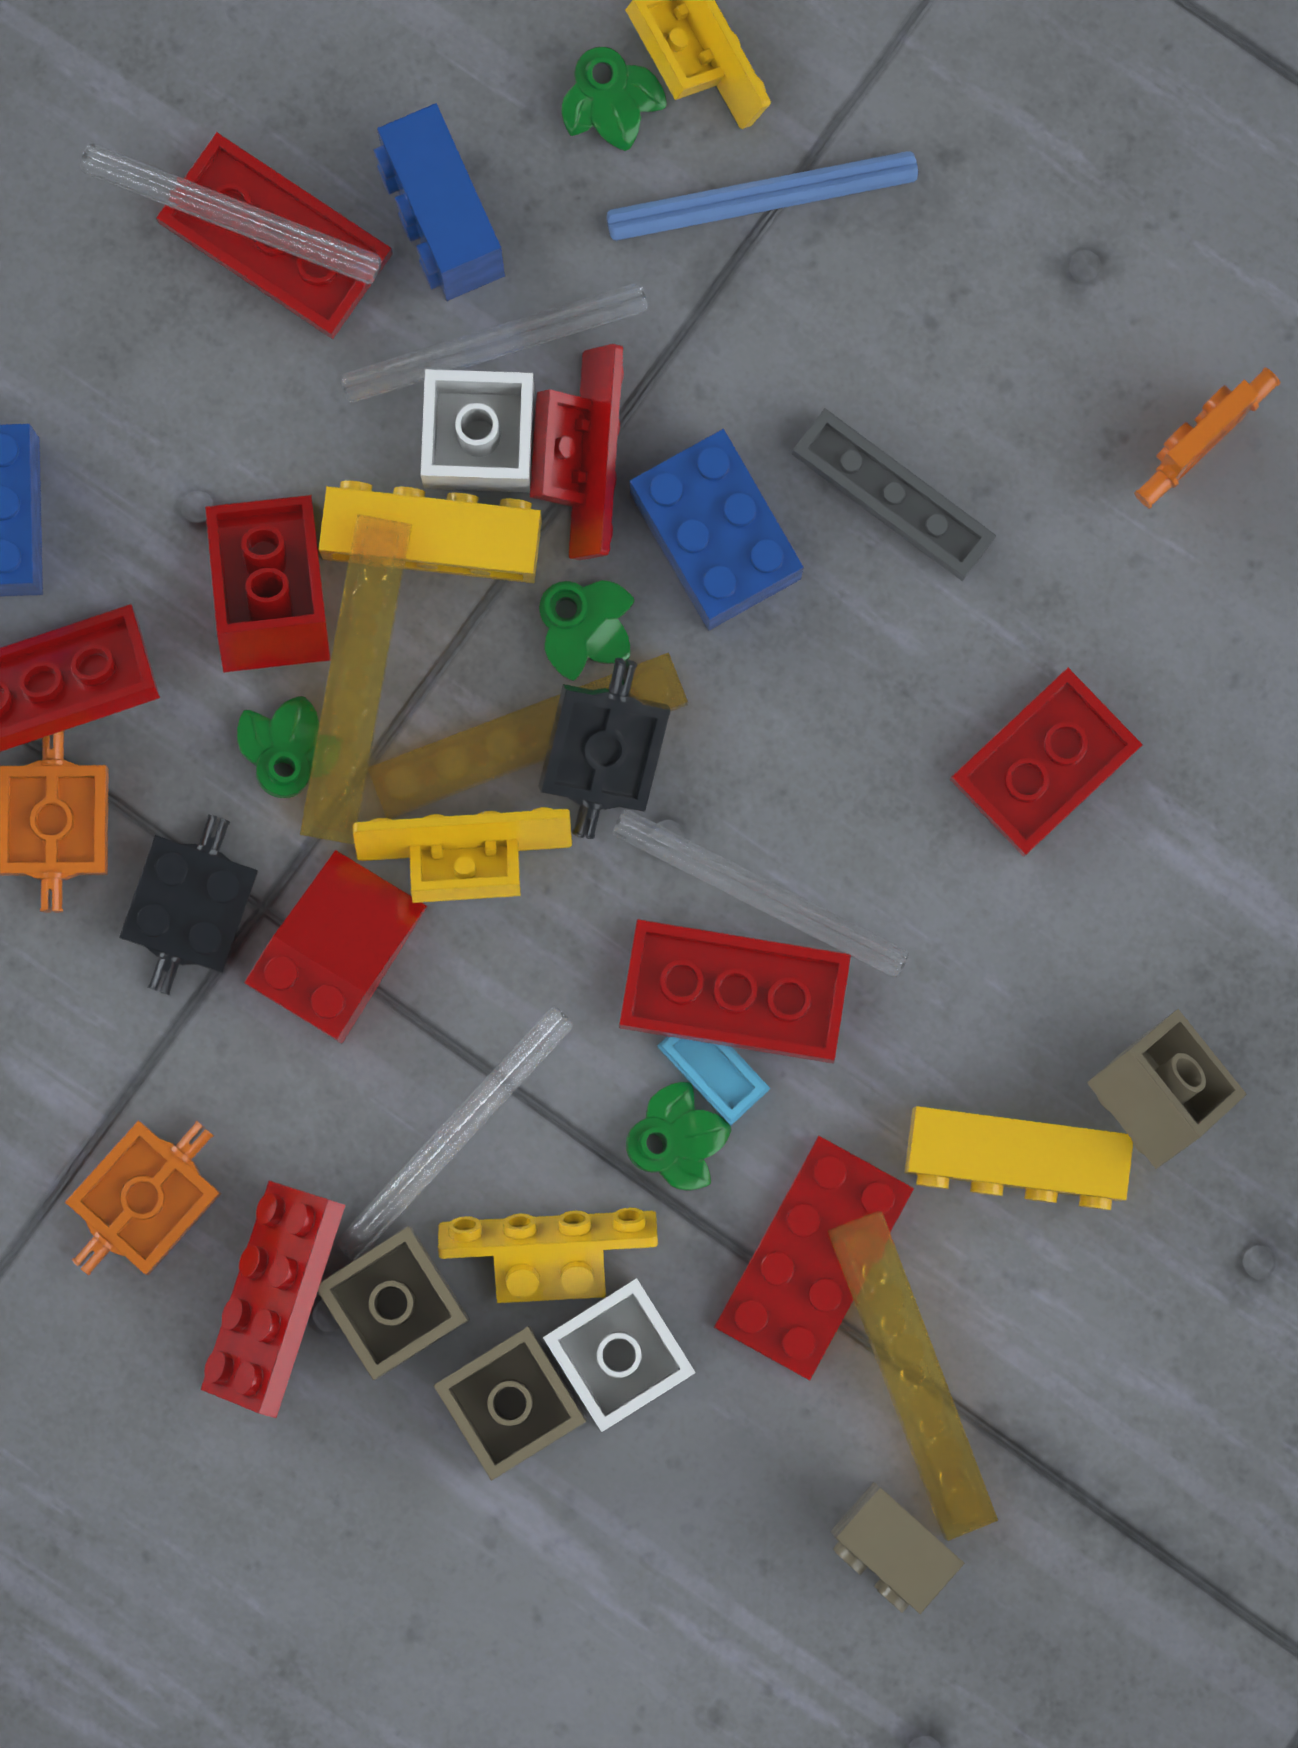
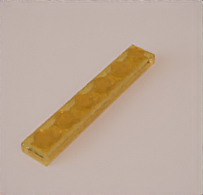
M357 514L300 835L355 844L353 824L359 822L412 524Z
M669 652L637 665L630 689L631 694L639 699L667 704L671 711L688 705V700ZM612 674L579 687L592 690L609 688ZM560 694L368 767L386 818L398 817L544 761Z
M876 1211L828 1230L943 1538L950 1541L997 1522V1515L883 1213Z

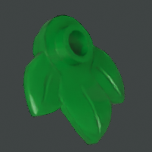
M595 47L586 51L578 59L574 71L576 84L563 97L561 115L570 136L579 135L594 126L598 134L607 143L615 148L627 151L632 147L638 135L641 122L640 112H655L666 108V95L662 85L650 70L643 66L626 65L622 56L611 48ZM602 63L609 67L611 78L607 83H598L593 78L592 70L596 64Z
M604 580L585 587L575 582L562 581L551 585L543 593L539 611L543 623L548 628L544 649L548 660L559 674L568 680L576 681L582 673L588 658L594 662L615 664V658H623L625 662L626 659L629 660V637L624 626L618 620L635 602L634 597L626 589L617 583ZM569 600L576 605L577 610L572 617L562 618L557 614L556 607L561 601Z
M298 696L286 701L275 711L272 719L251 710H244L239 718L237 727L239 751L248 761L256 766L257 781L261 788L271 796L277 798L294 797L305 789L309 779L327 776L339 763L343 749V740L331 735H319L317 711L306 697ZM278 763H287L292 767L293 774L288 777L279 776L275 772L274 766Z
M677 1082L657 1091L650 1098L646 1110V1118L636 1123L627 1135L626 1151L629 1159L637 1168L645 1172H659L676 1189L685 1191L697 1190L711 1184V1175L704 1159L714 1155L723 1148L730 1136L731 1126L726 1120L715 1113L706 1110H695L692 1084L690 1082ZM649 1135H655L662 1141V1151L659 1154L652 1153L648 1149L646 1141Z

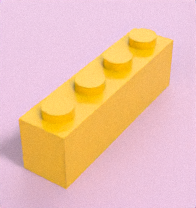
M341 481L340 488L326 486L319 552L323 560L535 583L542 517L541 510L531 509L532 503L528 501L505 498L500 500V505L478 503L479 498L477 496L457 492L447 493L446 500L425 497L426 492L424 490L403 486L394 487L393 494L372 491V485L359 481Z
M916 1106L912 1109L905 1173L917 1175L916 1185L948 1189L949 1179L971 1182L970 1192L1003 1196V1188L1005 1186L1025 1189L1024 1199L1057 1203L1058 1194L1079 1196V1207L1111 1210L1112 1201L1120 1202L1127 1200L1133 1142L1131 1137L1125 1133Z

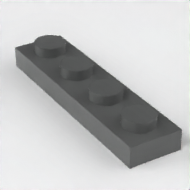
M824 408L792 451L793 456L961 581L966 578L996 537L993 532L826 408Z

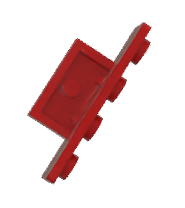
M613 343L583 352L580 396L548 389L537 392L530 498L572 507L569 558L579 561L607 556L610 552V542L613 536L612 512L614 488L617 481L615 468L617 438L620 432V394L624 377L622 366L623 346Z

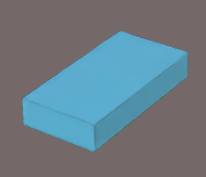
M668 1036L657 1045V1048L730 1126L771 1089L733 1047Z

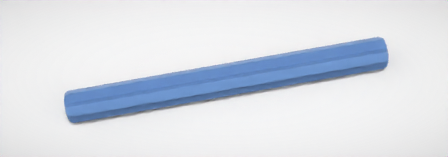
M906 151L611 209L607 212L606 217L608 230L611 238L617 241L911 183L917 180L918 165L914 153Z

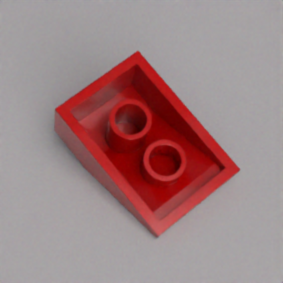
M312 495L206 506L216 630L223 673L331 661Z
M335 850L273 935L244 983L342 1044L425 912L427 905L422 902L413 903L412 896Z

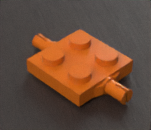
M1265 367L1250 383L1244 379L1233 391L1226 385L1221 387L1203 405V410L1194 419L1197 423L1194 428L1188 422H1185L1163 444L1165 447L1156 456L1161 461V464L1156 468L1154 475L1140 489L1134 492L1136 498L1145 507L1150 509L1171 488H1175L1179 484L1178 481L1237 426L1250 410L1256 411L1259 408L1258 404L1276 386L1280 385L1281 382L1278 377Z
M65 730L42 738V760L25 766H0V876H30L41 880L40 912L51 913V893L52 911L55 913L63 912V880H68L78 875H108L109 768L106 765H76L64 760Z
M138 1120L65 1201L70 1208L85 1220L91 1234L94 1236L78 1255L72 1259L74 1264L80 1266L83 1272L90 1275L92 1270L111 1251L126 1257L145 1275H149L222 1194L200 1174L195 1162L192 1160L214 1135L207 1129L202 1132L205 1127L196 1120L191 1129L175 1145L160 1139L142 1121Z

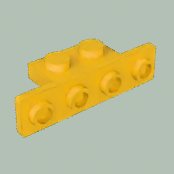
M632 0L625 9L675 100L717 86L740 129L752 126L769 107L771 101L766 93L764 83L753 70L741 48L737 35L729 27L715 0Z
M540 807L532 811L500 813L497 811H484L475 815L459 816L432 814L423 818L392 820L389 818H375L370 821L355 822L353 824V837L359 861L410 858L413 903L521 896L519 851L569 848L572 846L570 811L568 809Z
M622 1208L613 1213L595 1214L575 1210L558 1216L539 1217L519 1213L503 1219L484 1220L464 1216L455 1218L452 1221L441 1222L438 1229L439 1258L494 1257L497 1303L606 1297L603 1250L649 1248L658 1245L656 1212L652 1210L642 1211L638 1208Z

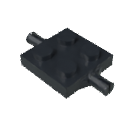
M615 658L609 688L592 690L566 684L562 686L538 787L541 793L568 797L580 805L575 827L572 831L575 836L584 838V834L587 839L595 838V830L601 809L622 807L645 812L671 710L667 704L639 699L630 693L635 669L638 664L626 659L625 663L623 658Z
M208 814L199 845L180 844L157 835L154 837L119 936L120 939L146 947L156 957H159L147 988L157 991L163 973L166 971L167 973L160 992L170 995L179 965H199L223 974L258 874V870L232 862L223 853L219 852L228 825H230L228 820L220 819L215 836L212 838L211 836L218 817Z

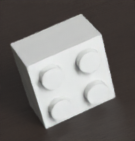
M425 369L421 479L424 489L530 493L535 394L533 373Z
M637 1278L543 1337L601 1432L696 1373Z

